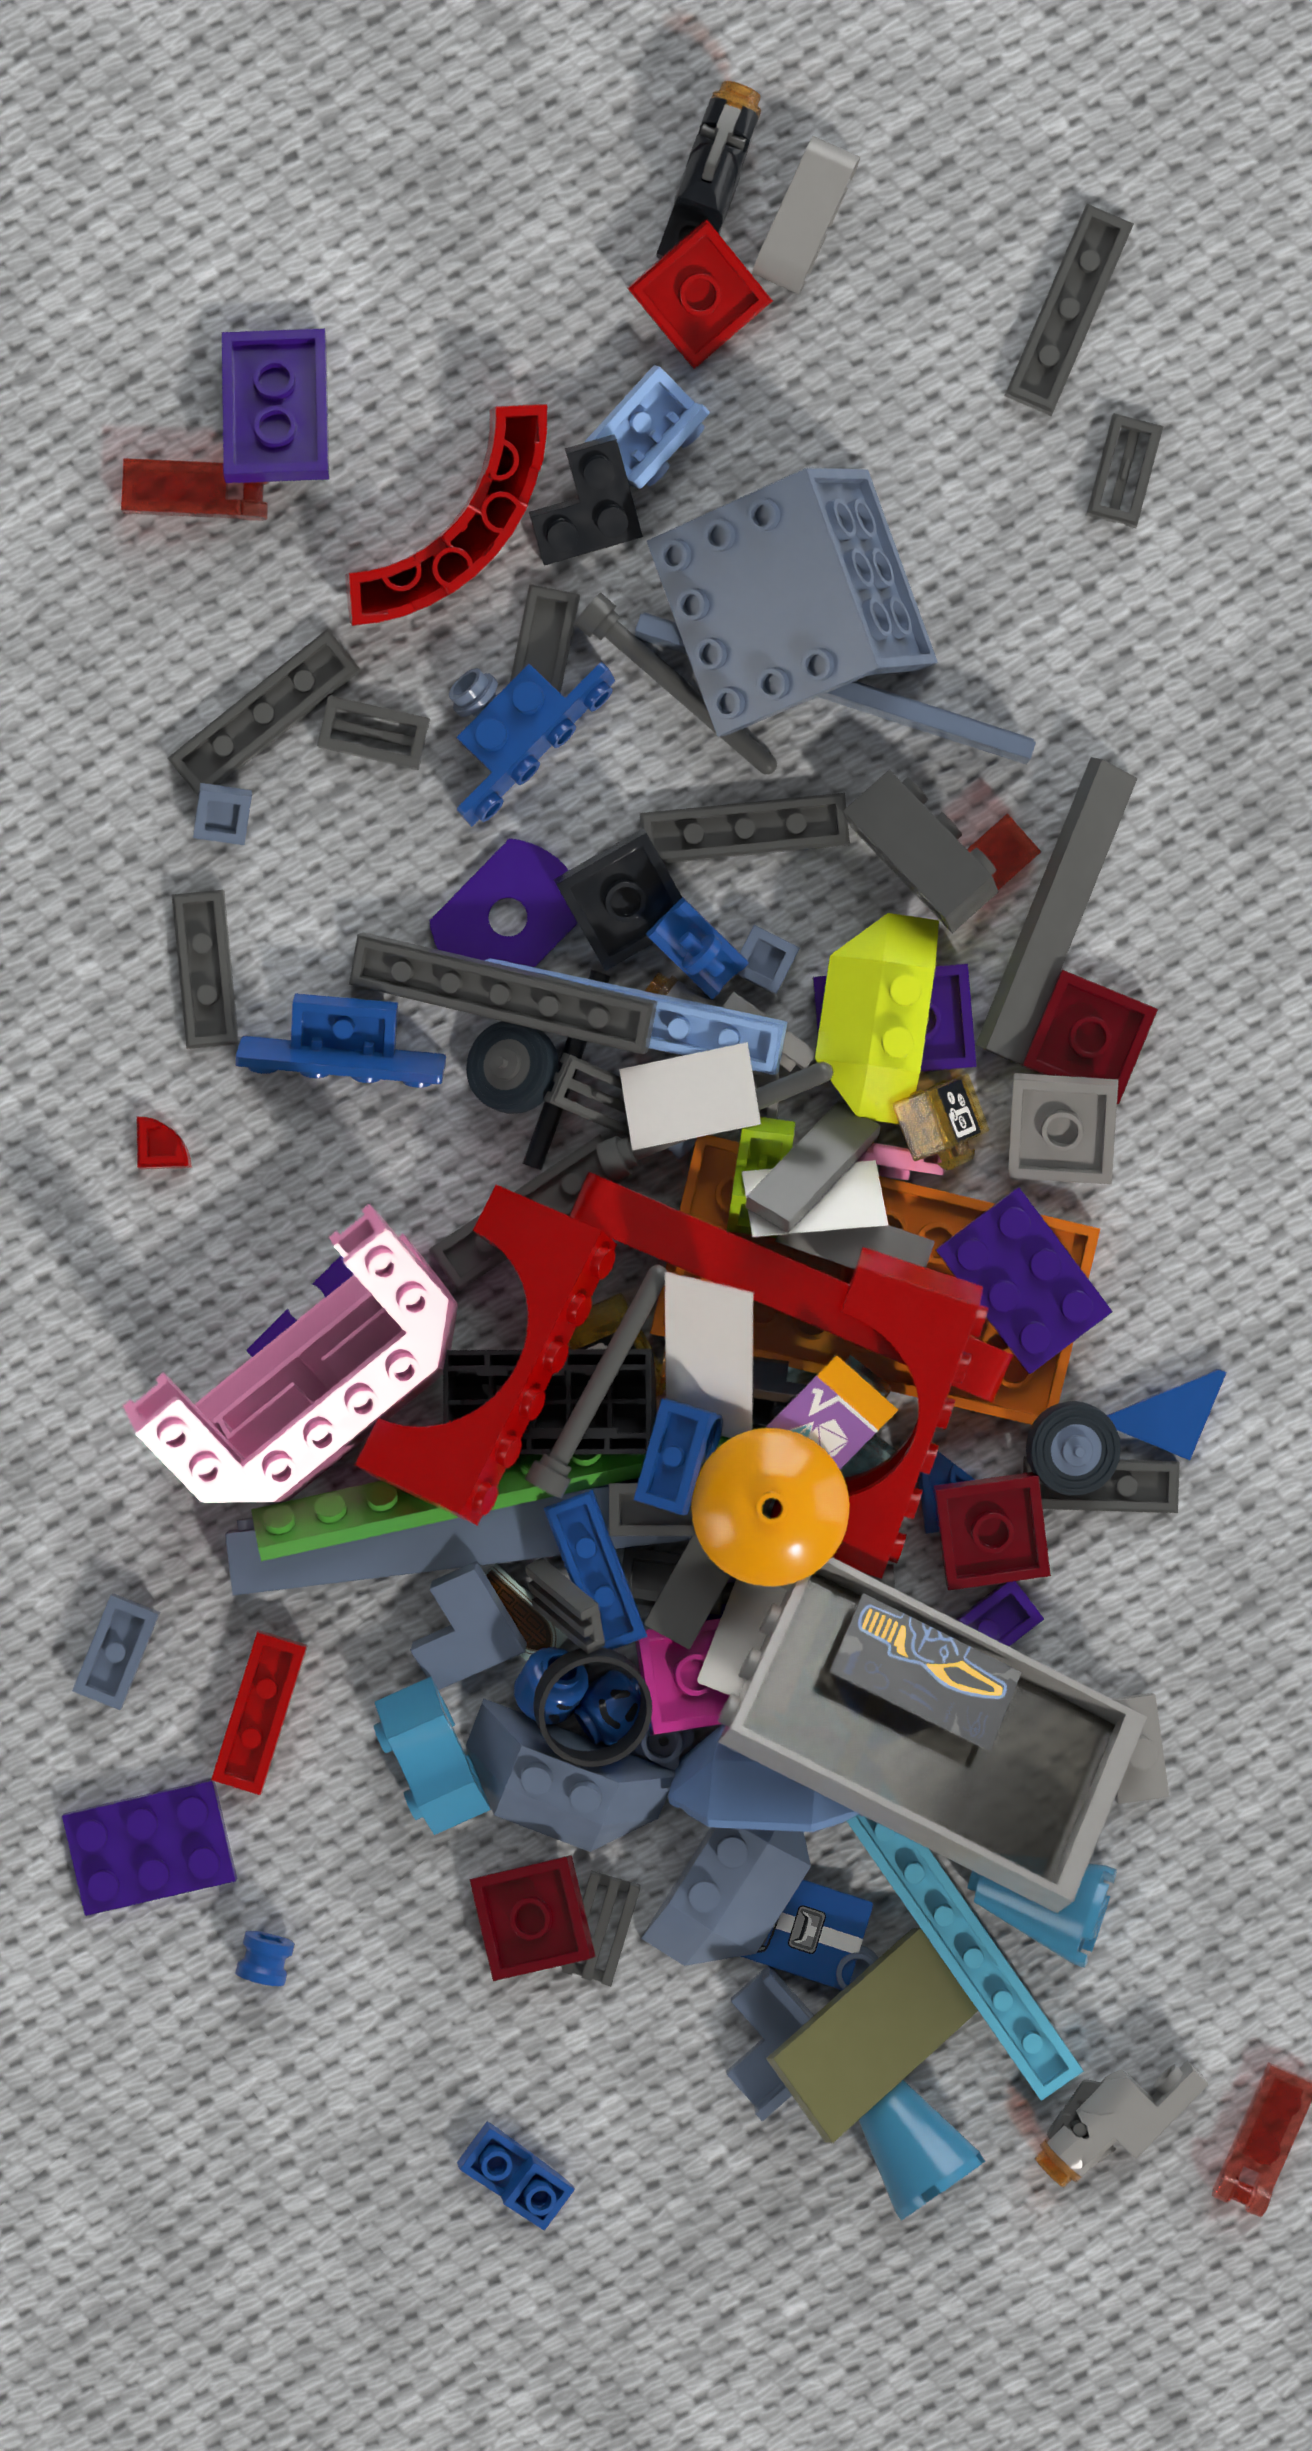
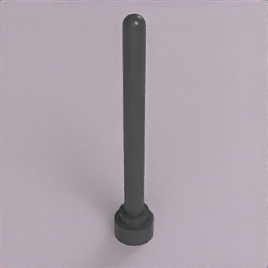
M599 593L580 614L574 624L588 637L594 634L600 640L604 637L608 639L715 732L702 694L618 622L621 616L614 611L616 605L602 593ZM743 729L720 737L762 774L768 775L776 770V758Z
M819 1062L756 1088L758 1109H763L828 1082L833 1076L832 1066L827 1062ZM614 1136L598 1143L596 1148L605 1174L614 1182L633 1174V1168L640 1165V1159L686 1140L632 1151L630 1137L620 1139L619 1136Z
M654 1265L648 1270L550 1454L544 1453L540 1461L534 1460L525 1476V1480L558 1498H562L571 1482V1479L567 1477L572 1469L568 1463L665 1285V1272H667L665 1267Z

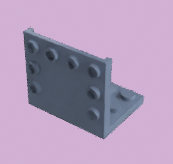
M804 468L647 540L717 737L732 734L865 676L919 671L938 663L868 469Z

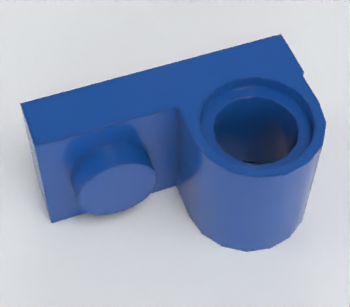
M662 1398L633 1500L680 1515H688L702 1463H705L718 1447L723 1427L722 1416L678 1401Z

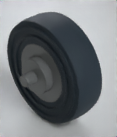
M504 1021L494 1023L480 1033L470 1048L466 1064L468 1083L475 1096L487 1107L507 1114L524 1113L543 1103L547 1091L551 1092L555 1084L553 1082L555 1072H559V1059L556 1048L551 1039L542 1030Z

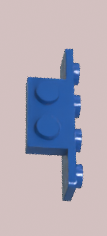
M600 662L566 698L537 670L528 664L456 737L491 772L457 807L458 813L471 827L479 819L485 822L492 818L504 803L502 796L515 783L522 785L536 773L540 766L538 759L551 746L559 748L565 744L576 730L574 723L588 709L591 712L596 711L608 700L613 691L610 686L616 680L610 669L603 662Z
M295 993L292 1004L291 1040L243 1036L236 1052L235 1065L238 1067H248L249 1070L260 1074H270L278 1070L300 1072L301 1075L308 1078H324L329 1075L348 1076L362 1083H374L382 1079L402 1081L407 1086L423 1088L432 1084L442 1083L446 1066V1055L396 1049L398 1002Z

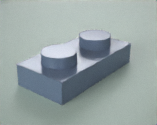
M112 1593L72 1691L121 1710L161 1612Z

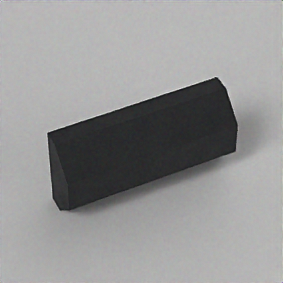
M569 1349L565 1364L559 1372L553 1373L544 1391L545 1402L541 1412L534 1420L529 1421L521 1438L522 1447L519 1455L550 1454L606 1349ZM653 1349L629 1350L574 1454L647 1453L656 1420V1373ZM447 1350L443 1367V1424L460 1419L488 1402L496 1394V1385L503 1386L509 1379L523 1350ZM481 1384H488V1396L484 1393Z

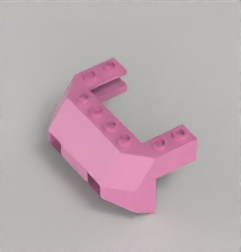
M370 1204L362 1209L364 1215L341 1234L336 1231L329 1236L332 1244L343 1255V1261L352 1270L354 1275L326 1298H323L272 1342L195 1404L163 1372L156 1378L158 1384L135 1403L130 1399L123 1405L140 1439L201 1502L290 1501L367 1438L378 1418L387 1421L443 1375L446 1353L452 1347L458 1303L443 1281L404 1234L398 1237Z

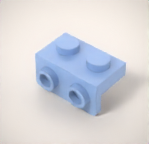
M653 365L584 442L615 434L628 483L630 486L641 489L645 484L651 486L660 480L669 469L670 464L667 460L680 446L682 448L689 446L700 436L705 427L702 422L709 415L710 411L703 404L695 403L660 366Z

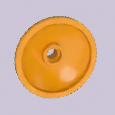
M754 1429L730 1438L721 1444L705 1461L700 1469L692 1495V1522L697 1538L706 1554L727 1574L753 1585H787L805 1579L818 1571L838 1549L848 1524V1491L843 1475L835 1461L813 1440L786 1429ZM769 1498L778 1499L782 1505V1511L776 1518H767L762 1513V1504Z

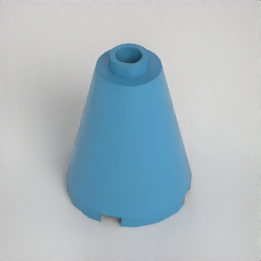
M997 1854L1040 1877L1048 1860ZM1089 1863L1074 1901L1058 1913L974 1871L971 1873L967 1889L976 1892L974 1903L1072 1964L1085 1968L1088 1963L1087 1954L1081 1951L1082 1949L1090 1952L1093 1951L1110 1900V1896L1106 1895L1110 1884L1104 1883V1880L1114 1883L1117 1869L1107 1865Z
M904 2080L859 2119L893 2209L901 2221L985 2162L980 2151Z

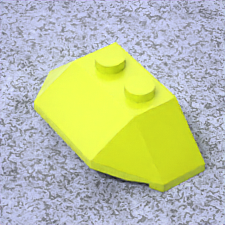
M887 913L829 956L815 1060L817 1063L827 1062L832 1066L833 1076L830 1081L857 1117H865L872 1121L910 1125L908 1120H911L920 1075L935 973L939 920Z

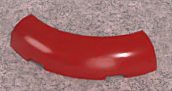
M547 404L495 406L492 408L489 418L487 452L481 473L473 492L453 522L424 548L401 561L370 571L345 574L348 612L352 626L379 623L403 617L426 608L457 591L474 578L498 554L512 536L526 512L542 467L547 437Z

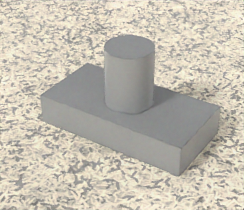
M1154 1693L1111 1698L1147 1717L1116 1794V1802L1124 1804L1169 1797L1156 1695Z

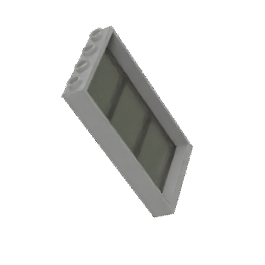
M833 1557L818 1571L805 1579L781 1585V1588L787 1590L781 1605L772 1603L759 1629L760 1632L766 1634L760 1651L754 1648L750 1650L739 1672V1677L746 1680L740 1695L737 1696L731 1693L720 1713L718 1722L725 1725V1728L718 1742L1055 1913L1060 1912L1071 1904L1079 1889L1147 1717ZM863 1593L1022 1672L991 1752L830 1672Z

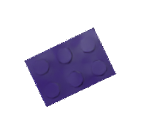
M325 329L222 332L223 474L225 483L330 480L327 338Z
M968 964L935 966L920 1072L975 1068L977 1063ZM826 976L812 978L817 1037Z
M1019 1187L935 1249L956 1278L983 1286L980 1305L988 1307L987 1320L1028 1374L1033 1373L1113 1312Z
M211 1779L75 1810L62 1815L85 1916L231 1883L238 1879L216 1783Z

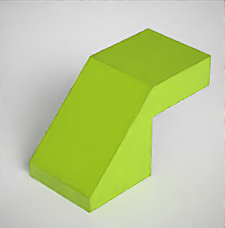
M760 1117L761 1124L741 1129L726 1231L752 1235L749 1212L746 1208L742 1171L773 1169L792 1149L796 1122ZM770 1235L764 1237L777 1238V1235Z

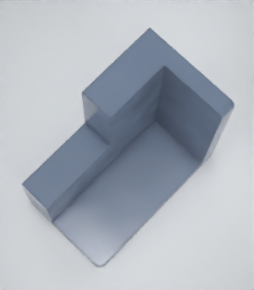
M766 1966L731 1997V2002L763 2039L726 2071L728 2077L754 2105L755 2114L761 2121H764L792 2096L766 2058L814 2016L770 1966Z

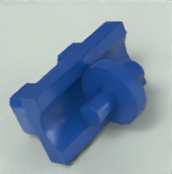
M684 897L646 933L712 1000L734 975L742 971L749 964L747 959Z

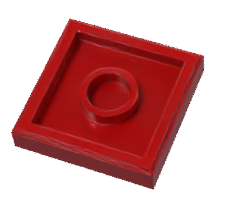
M707 219L627 287L633 297L693 369L699 366L773 302Z

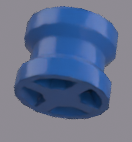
M246 1931L243 1939V1945L246 1948L245 1956L242 1960L238 1961L235 1974L248 1981L263 1985L284 1986L288 1974L284 1969L285 1961L288 1957L292 1956L295 1943L287 1938L261 1931Z

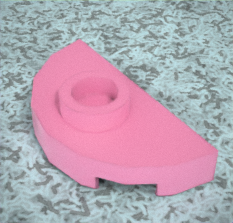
M873 1143L857 1161L876 1160V1165H880L878 1175L909 1180L910 1170L944 1175L947 1158L943 1154L931 1152L921 1156L919 1150Z

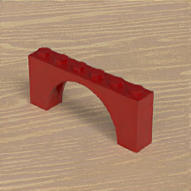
M497 1184L473 1231L488 1244L501 1250L518 1273L524 1288L528 1309V1327L523 1351L514 1371L503 1387L488 1402L472 1413L455 1421L434 1426L414 1427L403 1426L378 1418L355 1463V1466L373 1477L478 1526L482 1516L487 1515L493 1508L498 1496L497 1486L506 1468L511 1467L517 1460L522 1447L521 1438L529 1421L534 1420L541 1412L545 1402L544 1391L553 1373L559 1372L565 1364L569 1352L568 1343L576 1327L582 1325L587 1319L592 1307L591 1297L600 1279H604L610 1273L615 1261V1249L618 1245L602 1230Z
M865 1247L861 1249L846 1293L842 1313L868 1324L886 1338L898 1351L906 1363L916 1387L919 1415L909 1437L891 1457L866 1472L844 1478L849 1497V1518L841 1544L832 1557L862 1573L882 1579L888 1561L897 1564L901 1556L907 1534L899 1532L903 1518L914 1519L923 1492L922 1489L915 1487L920 1472L928 1475L931 1472L939 1445L931 1443L936 1427L946 1429L955 1404V1399L947 1397L953 1381L960 1384L963 1383L972 1355L964 1352V1348L969 1335L979 1338L987 1316L988 1307L980 1305L983 1286ZM775 1499L769 1518H776L782 1511V1505L778 1499Z

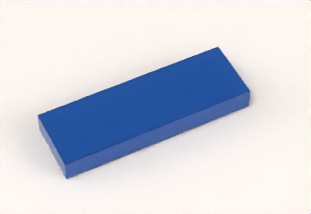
M593 1489L545 1506L543 1509L570 1581L598 1603L605 1640L603 1648L613 1650L647 1637L648 1634L612 1538L609 1536V1530Z

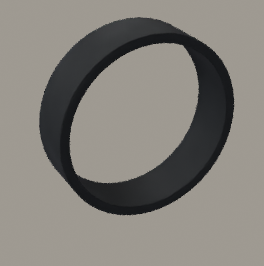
M603 1647L590 1654H587L581 1648L575 1649L556 1659L541 1676L534 1694L533 1708L535 1720L546 1743L558 1756L580 1766H604L624 1758L641 1743L651 1722V1694L640 1672L625 1656ZM606 1662L620 1666L637 1679L640 1688V1709L631 1729L616 1743L593 1751L571 1749L556 1741L548 1733L544 1718L546 1700L554 1684L565 1673L582 1664Z

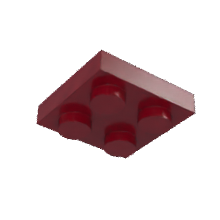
M1061 970L1022 1067L1042 1075L1118 1079L1117 1105H1119L1158 1009L1080 976Z
M1033 1472L933 1486L945 1581L948 1591L1051 1576L1038 1475Z
M572 1855L469 1879L493 1981L596 1957Z

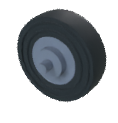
M1079 1401L1058 1403L1043 1411L1033 1422L1026 1441V1455L1032 1472L1039 1476V1481L1045 1486L1064 1495H1083L1103 1486L1115 1472L1121 1453L1119 1434L1111 1419L1098 1408Z

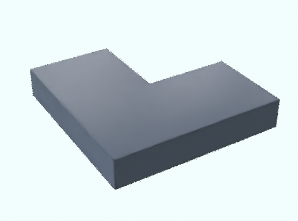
M477 1561L431 1582L430 1591L451 1625L413 1641L410 1651L426 1677H432L438 1690L525 1653L527 1642Z

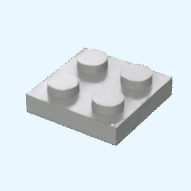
M1014 1073L1008 1178L1112 1184L1118 1079Z

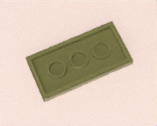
M912 1928L766 2059L825 2143H834L976 2014L978 2009L921 1928Z

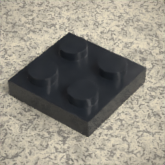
M644 828L553 879L605 971L652 945L654 942L646 933L682 898Z

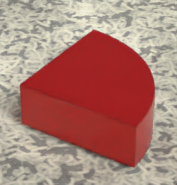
M137 1116V1167L139 1169L192 1168L188 1148L182 1138L172 1128L170 1129L156 1119Z

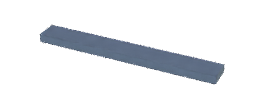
M645 612L640 614L635 629V636L638 639L687 654L676 622ZM858 681L851 682L818 696L819 698L1025 765L1031 760L1036 745L1033 738Z

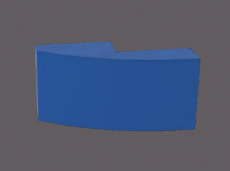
M488 2121L457 2161L459 2170L501 2196L504 2205L544 2231L575 2190L574 2186L557 2171Z

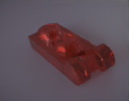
M123 458L121 510L124 514L235 518L265 521L268 517V503L263 502L264 485L269 484V482L242 483V500L228 499V483H225L223 463Z
M1268 2062L1213 2187L1212 2197L1229 2203L1231 2199L1245 2205L1246 2212L1260 2218L1265 2214L1271 2201L1274 2186L1312 2102L1311 2080ZM1243 2167L1259 2173L1254 2186L1239 2180Z

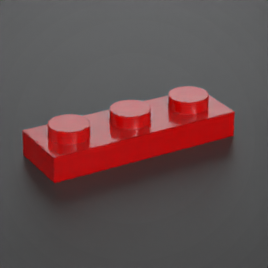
M261 1630L257 1631L211 1778L212 1781L257 1795L262 1794L308 1645Z

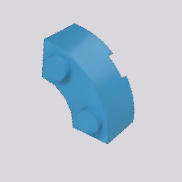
M431 1676L375 1701L381 1722L373 1725L374 1731L385 1753L393 1751L410 1787L409 1790L403 1793L415 1820L424 1818L433 1834L436 1835L491 1810L469 1754L465 1755L453 1729L455 1722Z

